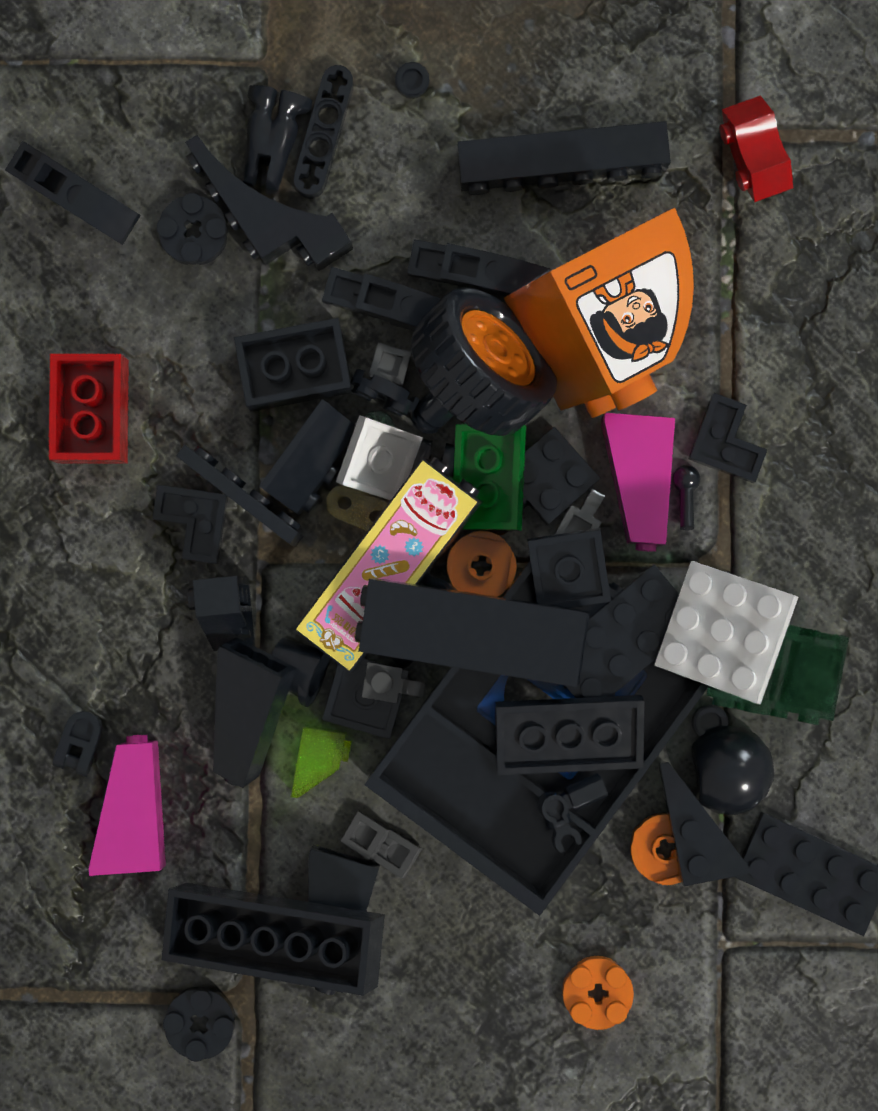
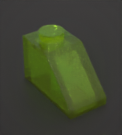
M310 725L303 727L291 793L292 798L301 797L339 770L342 761H349L352 741L346 740L347 732Z

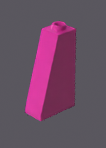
M604 413L601 418V426L626 542L636 544L635 550L656 552L657 546L666 545L675 418Z
M148 735L126 736L127 742L116 745L90 860L89 876L160 871L166 866L158 740L148 741Z

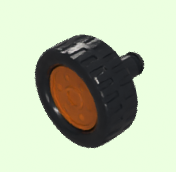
M473 288L453 290L445 295L423 317L413 331L411 339L412 357L416 369L429 392L419 401L414 413H411V421L419 431L425 434L438 432L440 427L444 426L455 416L466 425L480 432L495 436L510 435L517 432L533 419L553 398L557 386V378L554 372L533 345L510 307L493 295Z

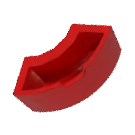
M760 95L722 109L724 124L719 126L720 135L724 144H729L738 169L736 171V180L741 191L747 190L753 201L757 202L793 189L791 159L780 139L775 114Z

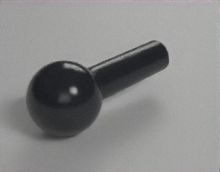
M690 465L680 466L673 474V484L680 491V529L685 531L694 529V490L699 486L701 479L698 470Z

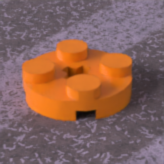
M476 531L462 537L451 548L446 565L448 577L452 586L457 591L494 597L502 595L510 587L515 578L517 568L516 558L511 547L499 535L488 531ZM480 556L486 557V563L491 565V571H485L483 576H477L476 569L471 568L472 561L477 562Z
M668 813L651 815L636 826L632 832L630 842L632 862L636 869L648 880L661 885L678 884L682 881L675 849L670 851L671 857L664 858L662 853H656V848L660 846L661 840L666 839L668 843H674Z
M591 956L582 959L568 972L562 986L563 1001L572 1019L589 1029L603 1030L611 1028L616 1024H621L627 1018V1014L632 1007L634 997L632 982L624 969L607 957ZM595 984H601L602 989L608 991L607 996L602 997L599 1002H595L594 997L588 996V991L594 990Z

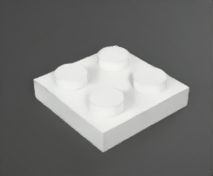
M359 415L336 482L391 500L410 475L423 437Z

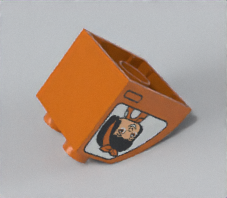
M673 208L504 297L506 304L513 311L527 336L546 360L557 378L556 391L553 397L560 411L584 403L591 418H595L614 408H617V410L627 408L658 391L650 373L674 361L688 328L693 303L694 282L691 253L685 230L676 209Z

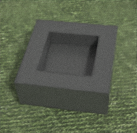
M378 343L369 378L372 379L375 374L403 387L412 352Z

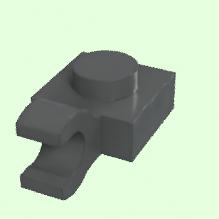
M591 489L580 510L570 505L554 535L599 528L602 522L593 518L605 495Z
M368 662L362 697L397 703L399 693L423 697L426 683L401 679L403 668Z

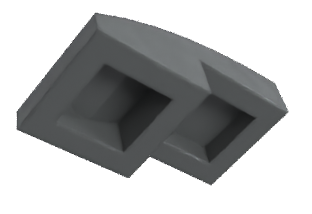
M360 811L357 812L340 841L366 859L375 861L401 879L406 877L422 850V847Z

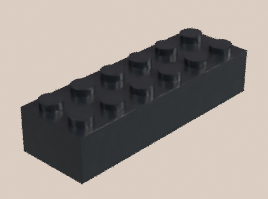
M184 883L168 889L161 960L364 996L378 987L385 914Z

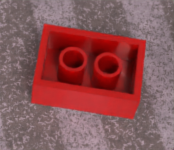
M50 354L49 460L58 464H128L129 360L122 354Z

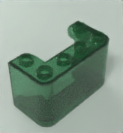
M789 624L761 704L748 701L708 686L706 696L713 697V705L787 719L788 713L791 712L798 714L797 721L819 725L820 719L834 721L849 637L822 633L818 630Z

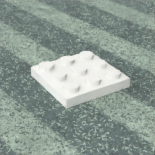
M691 561L655 666L748 701L761 704L798 597Z

